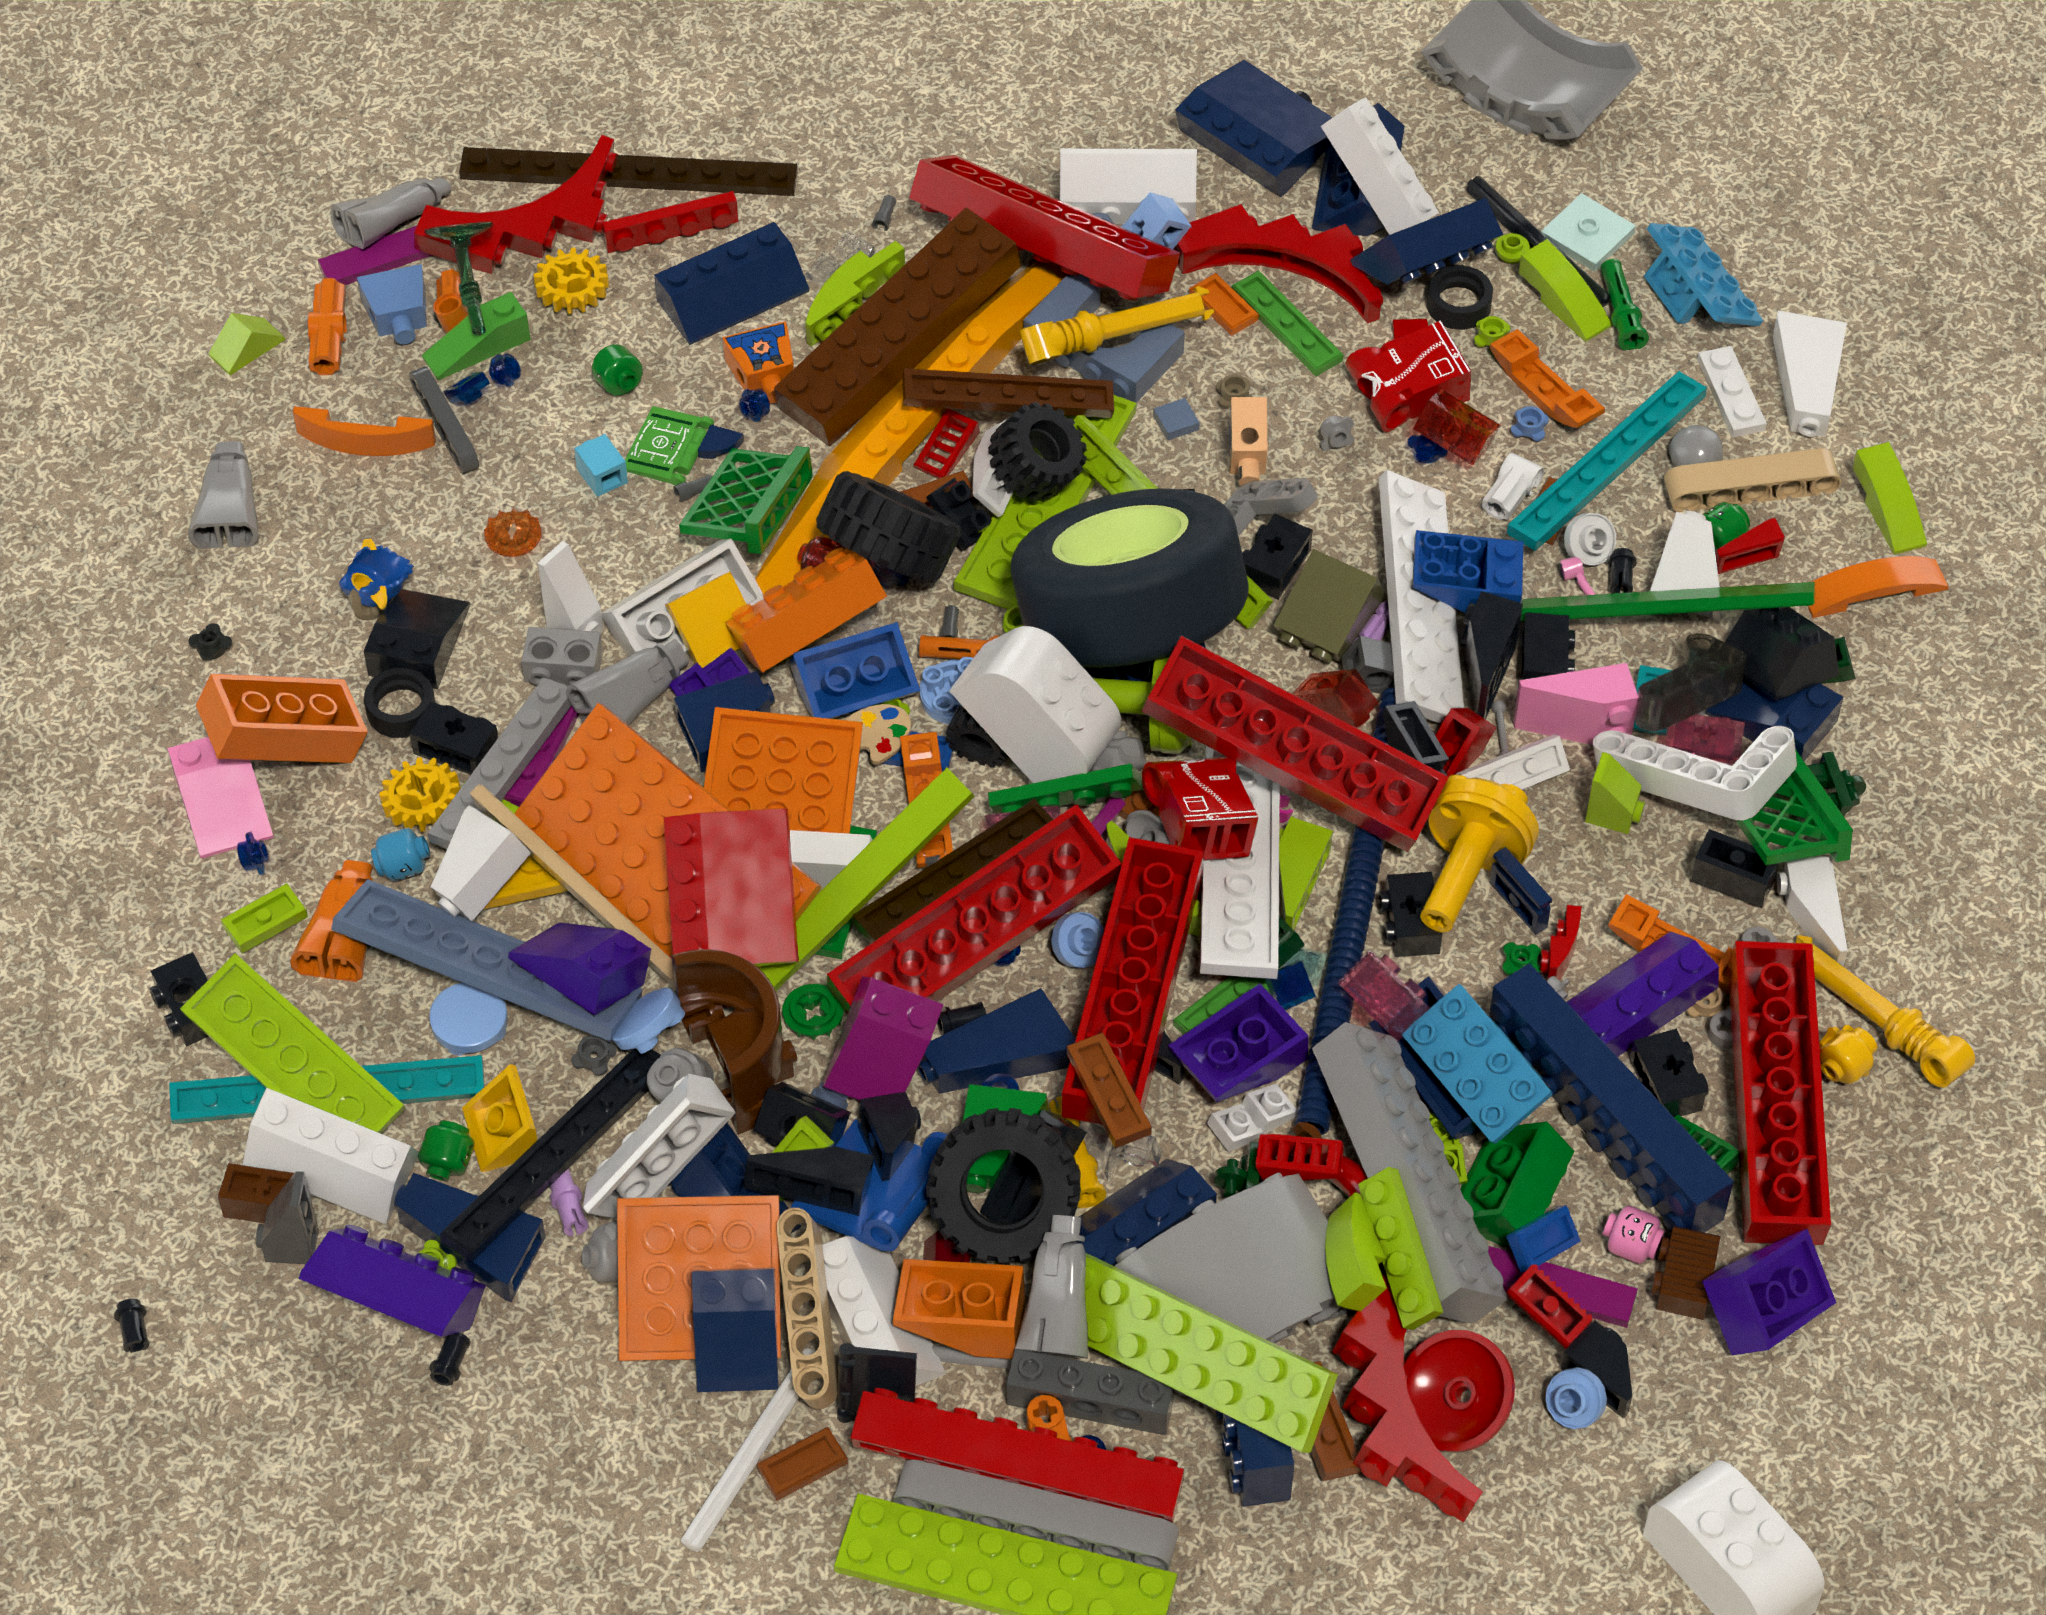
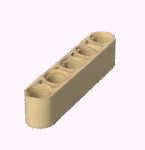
M1825 448L1681 465L1670 469L1665 474L1664 483L1672 509L1675 512H1683L1682 509L1687 508L1689 511L1710 509L1723 501L1742 505L1752 503L1751 500L1766 502L1786 499V496L1798 498L1821 495L1820 492L1826 491V494H1830L1840 487L1841 479L1832 452Z
M790 1208L785 1210L777 1221V1237L793 1386L798 1396L810 1407L824 1409L835 1401L838 1394L821 1231L818 1224L805 1210ZM807 1223V1228L803 1235L791 1238V1231L797 1224ZM805 1261L811 1262V1268L806 1275L801 1277L795 1276V1270L799 1264ZM815 1300L813 1311L806 1316H800L799 1310L801 1305L806 1301ZM813 1339H819L817 1351L811 1355H804L803 1351L806 1343ZM815 1379H823L824 1385L822 1390L817 1394L808 1395L809 1384Z

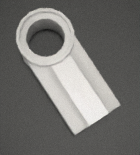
M1510 453L1501 466L1498 479L1483 498L1482 508L1486 510L1488 515L1500 521L1503 519L1508 520L1526 494L1531 496L1534 493L1531 491L1532 488L1539 486L1544 474V467L1514 453Z

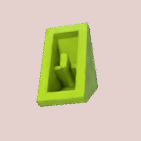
M231 313L209 351V357L229 375H232L285 341V337L263 317Z

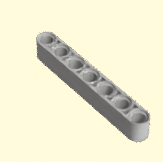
M908 1460L904 1463L893 1499L895 1503L1166 1571L1170 1568L1179 1534V1528L1174 1523L1162 1518L920 1460Z

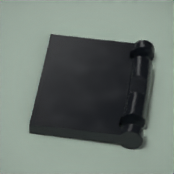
M844 1343L839 1347L837 1401L839 1408L837 1410V1419L840 1422L848 1423L855 1421L863 1391L874 1393L875 1388L887 1389L897 1393L900 1400L914 1402L917 1353L855 1347L850 1343Z

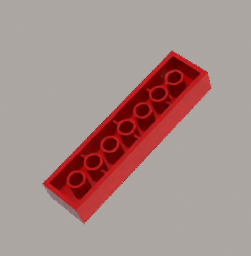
M949 155L919 160L909 199L921 203V209L932 213L941 212L946 214L951 222L967 207L1016 242L1017 250L1025 249L1032 252V257L1041 262L1057 263L1061 265L1060 269L1065 273L1071 275L1082 274L1090 278L1089 282L1095 286L1116 289L1119 291L1118 295L1124 299L1137 301L1141 297H1154L1155 294L1169 292L1180 256L1179 252L959 156Z
M1183 636L1178 640L1141 711L1406 852H1409L1416 842L1449 778L1441 772Z
M1076 804L827 973V988L847 1015L862 976L875 978L938 1002L1117 879L1122 863Z
M1129 837L1075 1043L1104 1033L1144 1111L1203 876L1204 851ZM1070 1062L1062 1090V1117L1103 1125Z
M1735 941L1728 962L1738 1149L1741 1152L1739 1167L1744 1243H1775L1800 1230L1808 1229L1813 1244L1823 1245L1831 1227L1813 944Z

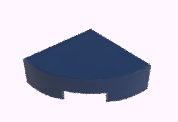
M710 425L698 448V458L715 459L717 455L725 454L732 448L738 449L744 442L743 433Z

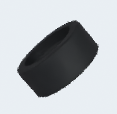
M1453 265L1444 267L1436 272L1429 281L1428 312L1436 322L1442 321L1443 325L1447 328L1458 330L1475 328L1477 322L1488 317L1491 312L1493 286L1490 279L1482 271L1471 266ZM1454 287L1466 288L1475 292L1480 297V301L1465 307L1453 306L1446 303L1440 297V293Z
M392 668L382 671L371 679L364 693L366 715L371 727L379 734L390 738L410 737L412 729L430 701L435 702L434 691L429 679L421 672L408 668ZM397 690H410L418 693L421 697V703L417 708L402 715H390L382 712L378 707L381 698Z

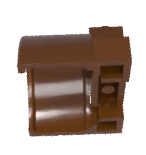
M699 949L671 955L675 992L680 1000V1006L685 1011V1016L681 1022L692 1044L708 1040L731 1086L721 1090V1093L736 1112L730 1120L737 1134L754 1129L768 1087L794 1077L793 1062L798 1060L792 1042L789 1039L784 1041L782 1038L780 1004L776 991L770 980L757 966L735 954L712 949ZM721 1004L735 1008V1011L725 1016Z

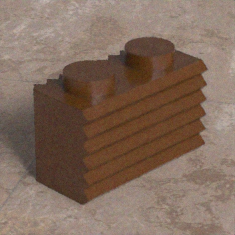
M1673 1226L1671 1238H1662L1658 1260L1665 1262L1664 1272H1655L1651 1291L1652 1295L1659 1296L1657 1310L1704 1320L1709 1298L1702 1281L1714 1274L1721 1236Z

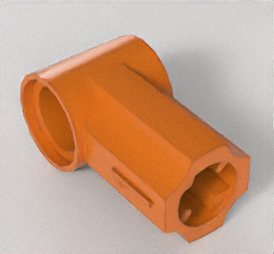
M454 269L442 271L440 278L436 280L437 299L434 302L433 310L446 334L470 314L468 279L464 272H457Z

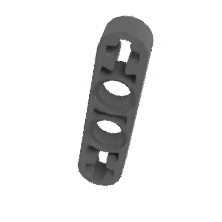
M425 366L409 372L410 381L417 397L428 416H433V425L442 441H447L448 445L445 446L461 474L479 468V461L472 443L428 367Z

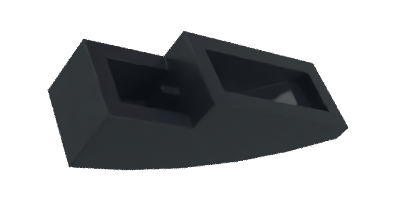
M1412 701L1385 706L1383 717L1389 746L1447 776L1443 768L1449 758L1416 702Z
M1042 1110L1039 1116L1044 1118L1043 1122L1050 1127L1054 1125L1060 1130L1063 1140L1066 1144L1070 1143L1076 1153L1087 1132L1059 1114ZM1011 1151L980 1213L993 1221L1002 1223L1016 1222L1028 1216L1037 1206L1042 1192L1041 1178L1035 1165L1020 1153Z

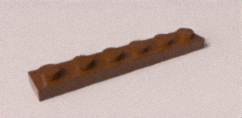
M904 368L902 375L903 406L1016 412L1025 404L1029 406L1031 403L1038 402L1040 406L1044 403L1052 405L1055 411L1059 408L1065 412L1064 415L1069 416L1084 415L1086 417L1112 418L1114 413L1113 381L907 368Z

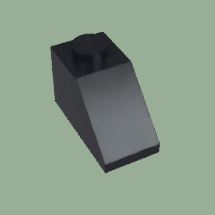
M906 1092L863 1098L860 1102L857 1127L869 1154L874 1155L873 1163L881 1181L890 1180L914 1147L916 1130L921 1127L919 1110L916 1106L912 1107Z
M1594 1320L1564 1351L1560 1369L1564 1371L1578 1367L1587 1369L1595 1374L1605 1387L1607 1396L1606 1406L1624 1419L1629 1413L1633 1397L1627 1345L1616 1331L1609 1327H1603Z

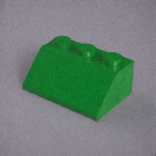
M1547 1121L1517 1125L1496 1144L1490 1142L1486 1137L1469 1170L1467 1183L1462 1184L1460 1190L1464 1199L1473 1209V1220L1479 1233L1486 1240L1503 1247L1510 1246L1506 1235L1543 1215L1551 1204L1555 1190L1561 1178L1565 1175L1567 1166L1575 1151Z

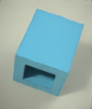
M606 434L593 440H587L582 445L574 448L576 468L597 497L628 483L626 461Z

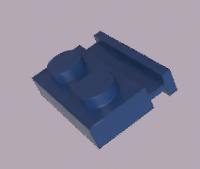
M1506 847L1494 853L1493 858L1496 862L1492 863L1489 881L1491 886L1535 935L1547 929L1551 910L1549 904L1552 903V898Z

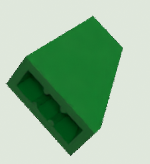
M969 1084L963 1122L974 1114L980 1115L985 1113L986 1110L998 1108L999 1111H1009L1010 1108L1022 1109L1021 1113L1030 1116L1033 1113L1040 1115L1042 1110L1049 1111L1047 1093ZM995 1150L980 1157L969 1171L967 1191L983 1193L986 1189H992L1011 1151Z

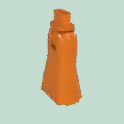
M345 860L342 869L335 872L334 879H331L324 888L316 910L291 956V967L300 975L357 982L359 979H362L367 944L351 939L331 929L333 917L367 879L373 881L370 876L373 869L371 864L362 861Z

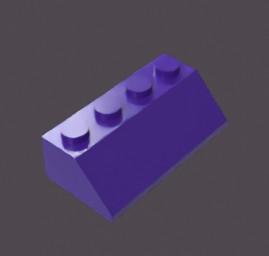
M1670 931L1571 998L1567 1003L1612 1052L1619 1057L1632 1048L1633 1040L1648 1037L1695 1005V1002L1701 1001L1717 990L1719 986V966L1696 940Z
M349 1224L345 1228L329 1230L301 1270L298 1278L440 1337L470 1330L486 1286L475 1281V1274L457 1267H453L450 1271L438 1266L439 1260L433 1256L423 1253H417L416 1256L403 1252L404 1246L389 1239H381L380 1242L367 1237L369 1233L367 1230Z

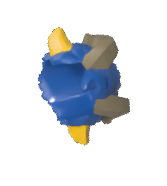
M371 538L364 539L361 550L356 553L353 562L344 569V576L341 578L339 585L348 596L356 616L361 620H373L379 616L381 610L391 602L392 598L398 595L403 582L408 579L409 574H412L414 566L410 564L409 559L397 555L396 552L391 551L388 547L383 548L382 545L376 547Z

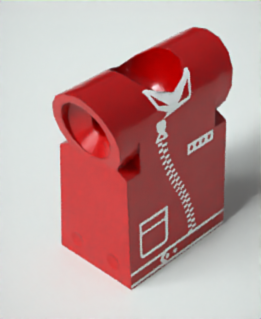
M1442 321L1388 341L1381 348L1365 347L1351 353L1345 362L1356 385L1371 401V411L1385 432L1394 430L1407 422L1409 418L1414 419L1470 400L1471 370Z
M1228 757L1148 762L1144 765L1142 769V782L1145 793L1151 803L1159 806V816L1171 845L1204 851L1203 860L1249 857L1259 817L1239 775L1236 774V761Z

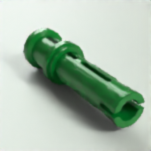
M1608 259L1601 264L1600 270L1603 274L1614 310L1611 321L1619 332L1617 339L1619 347L1622 350L1641 349L1649 340L1648 332L1641 324V310L1633 304L1621 261L1618 259Z

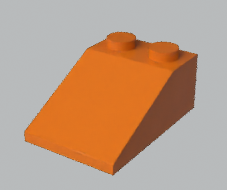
M904 1259L893 1316V1326L975 1357L1013 1359L1025 1304L1023 1266Z

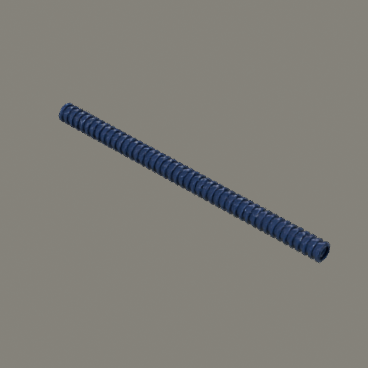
M1388 688L1381 693L1379 711L1377 712V720L1373 731L1374 738L1388 745L1383 709L1385 706L1396 704L1395 688ZM1357 825L1354 826L1355 831L1351 841L1349 860L1347 861L1343 889L1341 891L1329 950L1330 956L1327 960L1328 966L1325 970L1326 976L1323 980L1319 1000L1320 1005L1317 1010L1318 1015L1315 1020L1316 1025L1314 1026V1035L1311 1040L1312 1045L1310 1046L1307 1060L1308 1066L1305 1070L1306 1076L1303 1080L1304 1086L1301 1090L1302 1096L1299 1099V1107L1295 1119V1125L1298 1122H1307L1314 1125L1321 1135L1329 1131L1334 1099L1312 1048L1345 1022L1350 1023L1373 908L1372 903L1374 902V893L1376 892V884L1386 842Z

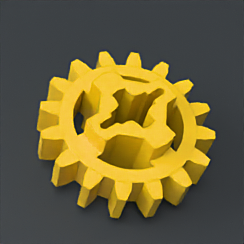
M571 247L568 254H564L561 249H558L557 257L554 258L547 254L545 256L546 264H537L538 273H534L537 298H542L545 307L553 303L554 312H558L564 307L567 309L568 314H572L574 308H579L583 313L586 312L585 305L590 304L596 307L598 305L597 297H606L605 288H609L607 266L600 263V256L598 255L590 258L589 250L587 249L581 254L576 253L575 247Z
M417 757L416 765L410 766L407 761L402 762V771L390 770L392 780L382 781L384 791L379 792L386 818L391 817L395 827L403 822L405 828L412 829L414 825H418L420 831L425 832L426 824H435L461 787L457 773L455 771L451 772L448 763L438 766L437 759L432 758L428 764H424L422 758Z

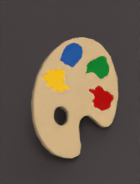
M880 704L869 706L845 719L847 721L863 722L860 751L866 749L870 752L872 764H880L894 756L901 749L900 736L910 735L911 733L909 715L904 709L895 705Z

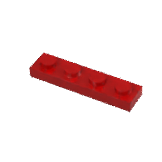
M734 191L602 222L606 250L608 253L615 251L624 252L636 246L649 243L658 244L666 239L682 235L691 236L699 231L711 228H725L732 223L739 222L737 199Z

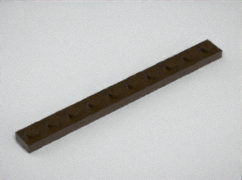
M464 147L459 170L460 180L562 185L579 170L591 153ZM618 155L613 172H606L603 181L607 182L606 187L720 193L734 191V193L795 196L798 166L794 163Z

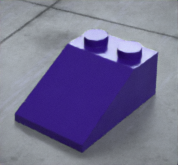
M559 922L511 950L508 958L593 1015H596L644 985L652 949L623 930Z
M1259 983L1168 1045V1049L1215 1102H1219L1276 1081L1308 1060V1034Z
M1808 1229L1800 1230L1728 1264L1702 1281L1732 1356L1771 1349L1836 1303Z

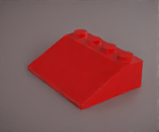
M788 809L706 812L664 817L673 955L689 950L712 949L735 954L757 967L799 962Z

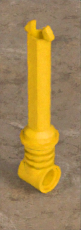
M1197 286L1194 288L1195 293L1123 311L1097 316L1094 313L1082 310L1072 319L1068 318L1064 319V321H1056V323L1053 321L1044 322L1020 330V335L1029 365H1035L1059 358L1062 355L1077 353L1078 351L1095 353L1097 347H1100L1104 340L1202 316L1203 321H1206L1214 313V308L1205 310L1201 296L1207 295L1209 290Z
M1798 935L1795 942L1812 943L1813 939ZM1813 944L1815 979L1883 1029L1887 1046L1892 1050L1900 1049L1906 1055L1912 1057L1915 1062L1920 1063L1922 1073L1931 1084L1941 1088L1947 1087L1974 1066V1051L1964 1039L1955 1035L1949 1037L1942 1035L1939 1030L1934 1029L1931 1024L1923 1019L1922 1012L1917 1008H1898Z

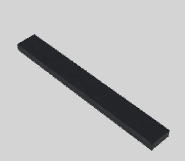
M636 1048L628 1053L440 1233V1242L472 1262L649 1091L647 1073L654 1062L660 1058L661 1054L653 1049L645 1053H639Z

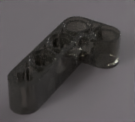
M1697 633L1689 635L1685 640L1683 665L1639 687L1635 718L1636 725L1645 730L1660 731L1739 694L1743 686L1746 663L1745 653L1708 634Z

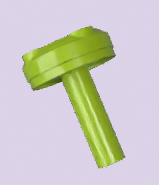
M1170 656L1155 660L1152 682L1093 679L1113 700L1120 713L1147 715L1141 711ZM1151 716L1149 717L1150 747L1152 751L1180 754L1187 747H1192L1193 742H1191L1189 736Z

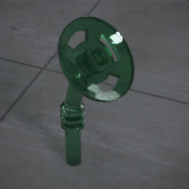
M493 222L456 224L424 229V233L431 237L450 240L451 248L455 249L461 281L458 287L462 304L467 307L472 333L474 335L484 334L486 328L480 307L482 296L479 284L474 280L468 246H471V238L491 229L494 226Z

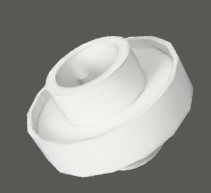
M1582 513L1574 517L1567 525L1564 534V546L1571 558H1580L1582 565H1599L1606 562L1614 551L1616 532L1613 524L1607 517L1598 513Z

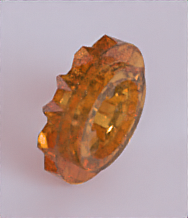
M513 506L511 512L504 513L499 510L495 518H488L487 527L484 529V536L488 547L499 555L514 557L524 555L533 550L540 542L542 530L538 517L531 516L528 509L518 512ZM512 523H515L517 530L513 535V539H510L508 531Z

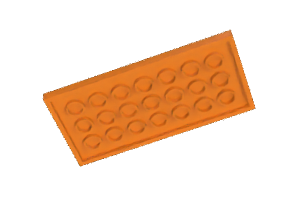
M597 703L514 814L672 959L664 817L731 810L609 708L601 703ZM792 862L797 921L822 889V886Z

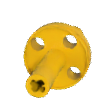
M1462 775L1449 776L1428 818L1429 828L1433 837L1450 854L1420 915L1422 922L1430 929L1438 932H1449L1453 928L1481 868L1491 871L1492 863L1496 862L1493 858L1494 853L1506 847L1522 865L1532 852L1539 836V825L1535 815L1527 805V795L1519 787L1512 784H1499L1487 779L1467 778Z

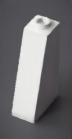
M1778 311L1773 332V342L1790 431L1798 432L1808 437H1826L1847 326L1846 322Z
M790 830L792 862L821 885L823 889L873 839L870 835Z

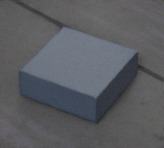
M1186 398L1153 408V417L1167 441L1199 430L1200 422Z

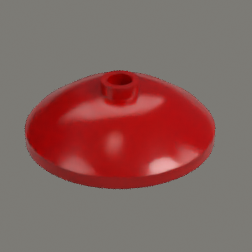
M1467 1330L1443 1331L1429 1337L1418 1345L1404 1364L1409 1396L1419 1421L1438 1450L1458 1453L1476 1449L1491 1440L1506 1423L1514 1402V1375L1505 1354L1488 1338ZM1469 1389L1471 1392L1470 1399L1463 1403L1461 1400L1462 1393Z

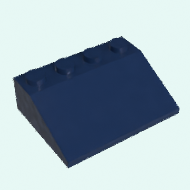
M1242 60L1197 86L1175 109L1180 131L1280 198L1289 191L1332 145L1321 126L1333 117L1246 60Z

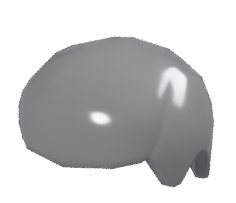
M1691 425L1681 429L1674 436L1669 446L1672 465L1677 467L1722 461L1723 445L1718 434L1709 427Z

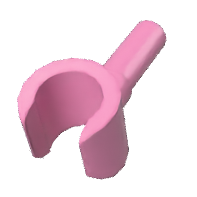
M1572 557L1561 560L1560 571L1564 581L1576 578L1577 584L1585 595H1596L1584 576V569L1580 558Z

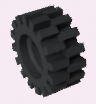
M958 706L945 733V740L950 742V749L958 750L956 755L960 758L965 755L968 757L967 761L974 762L975 760L982 766L988 763L990 767H996L997 764L1002 765L1008 755L963 706Z

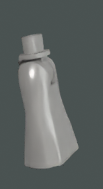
M440 177L433 180L423 178L407 181L372 197L332 204L330 211L331 221L335 231L343 241L365 249L399 224L422 214L426 205L433 206L440 203L441 196L451 193V185L447 180Z
M239 441L218 442L215 452L211 454L188 531L189 540L198 549L223 548L224 529L229 548L253 547L258 541L252 474L248 465L247 455L243 452L244 445Z
M674 639L666 645L657 644L653 648L637 651L609 667L567 686L566 695L577 713H586L580 717L581 723L585 721L597 703H601L629 725L652 701L670 686L672 681L680 675V669L689 664V660L681 644Z
M1053 1215L1051 1232H1045L1044 1241L1041 1243L1036 1255L1031 1291L1015 1345L1016 1349L1048 1355L1088 1359V1329L1085 1304L1086 1254L1083 1244L1077 1243L1084 1242L1085 1240L1084 1236L1079 1235L1082 1219L1080 1217Z

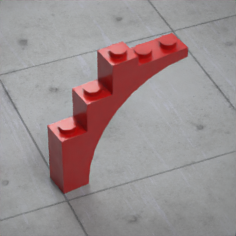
M601 135L590 157L571 178L554 191L533 202L507 210L481 213L450 211L426 205L414 232V249L492 274L496 264H503L508 248L530 256L543 258L547 248L553 249L558 233L593 243L596 234L603 233L602 222L608 220V215L604 213V200L602 199L607 182L603 180L606 172H613L617 162L618 153L614 152V139Z
M1240 204L1189 222L1191 224L1190 229L1173 248V250L1180 253L1177 267L1182 274L1227 265H1255L1286 270L1310 278L1334 291L1352 305L1367 324L1380 319L1381 305H1383L1382 293L1377 286L1372 285L1367 278V273L1353 266L1350 259L1363 252V245L1357 235H1353L1346 224L1310 236L1307 227L1301 225L1294 214L1258 226L1253 215L1249 216L1243 205Z
M1385 1273L1383 1279L1387 1289L1362 1311H1357L1343 1330L1332 1351L1341 1357L1347 1365L1363 1372L1353 1386L1342 1408L1350 1412L1357 1421L1365 1423L1374 1429L1362 1445L1353 1464L1366 1477L1378 1481L1385 1487L1389 1485L1394 1476L1397 1477L1410 1490L1422 1494L1438 1505L1445 1514L1454 1516L1464 1523L1483 1491L1451 1465L1436 1448L1419 1421L1408 1393L1403 1365L1404 1337L1407 1329L1402 1326Z

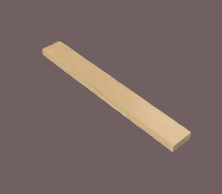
M478 784L470 792L475 805L489 818L510 830L531 852L530 856L608 928L623 930L650 947L652 950L648 965L675 989L672 959L483 785Z

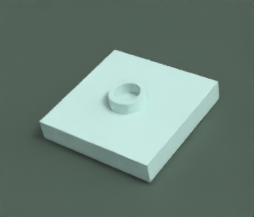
M1581 193L1541 232L1566 255L1595 272L1604 261L1611 257L1635 234L1636 225Z

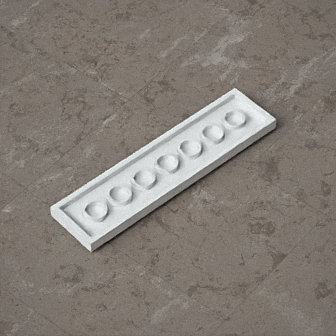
M1386 470L1379 477L1396 704L1415 701L1426 719L1442 724L1451 708H1464L1456 612L1454 607L1413 588L1416 530L1449 534L1445 492Z
M1206 746L1205 758L1226 757ZM1236 762V774L1239 775L1259 818L1249 857L1203 860L1200 974L1277 979L1280 785Z

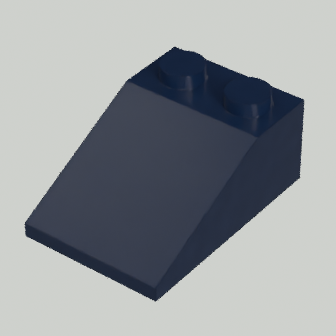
M1737 674L1709 706L1705 714L1752 742L1767 728L1773 726L1787 727L1794 733L1795 749L1805 762L1838 722L1844 697L1819 683L1775 701Z
M775 1267L693 1270L692 1297L697 1392L778 1390Z

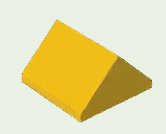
M509 1064L462 1107L470 1137L475 1142L474 1150L481 1172L512 1165L537 1141L536 1129L516 1065Z

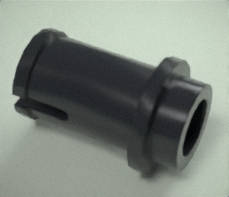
M1617 548L1608 558V564L1611 567L1610 592L1612 594L1620 593L1622 583L1624 593L1633 592V568L1637 564V559L1632 550Z
M982 1002L951 1010L948 1006L943 1007V1011L940 1013L937 1021L941 1035L986 1015V1009L983 1007Z
M133 1298L119 1302L116 1306L117 1310L114 1312V1319L120 1323L123 1350L133 1353L147 1349L150 1343L144 1323L146 1307L141 1305L140 1300Z
M462 1333L445 1336V1341L437 1360L432 1361L429 1367L431 1371L430 1377L434 1382L444 1386H451L454 1381L460 1378L461 1372L459 1367L471 1343L467 1336Z

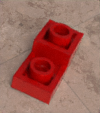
M1566 905L1564 920L1557 919L1556 936H1550L1548 950H1541L1540 973H1547V980L1552 976L1561 980L1571 962L1578 936L1582 906Z

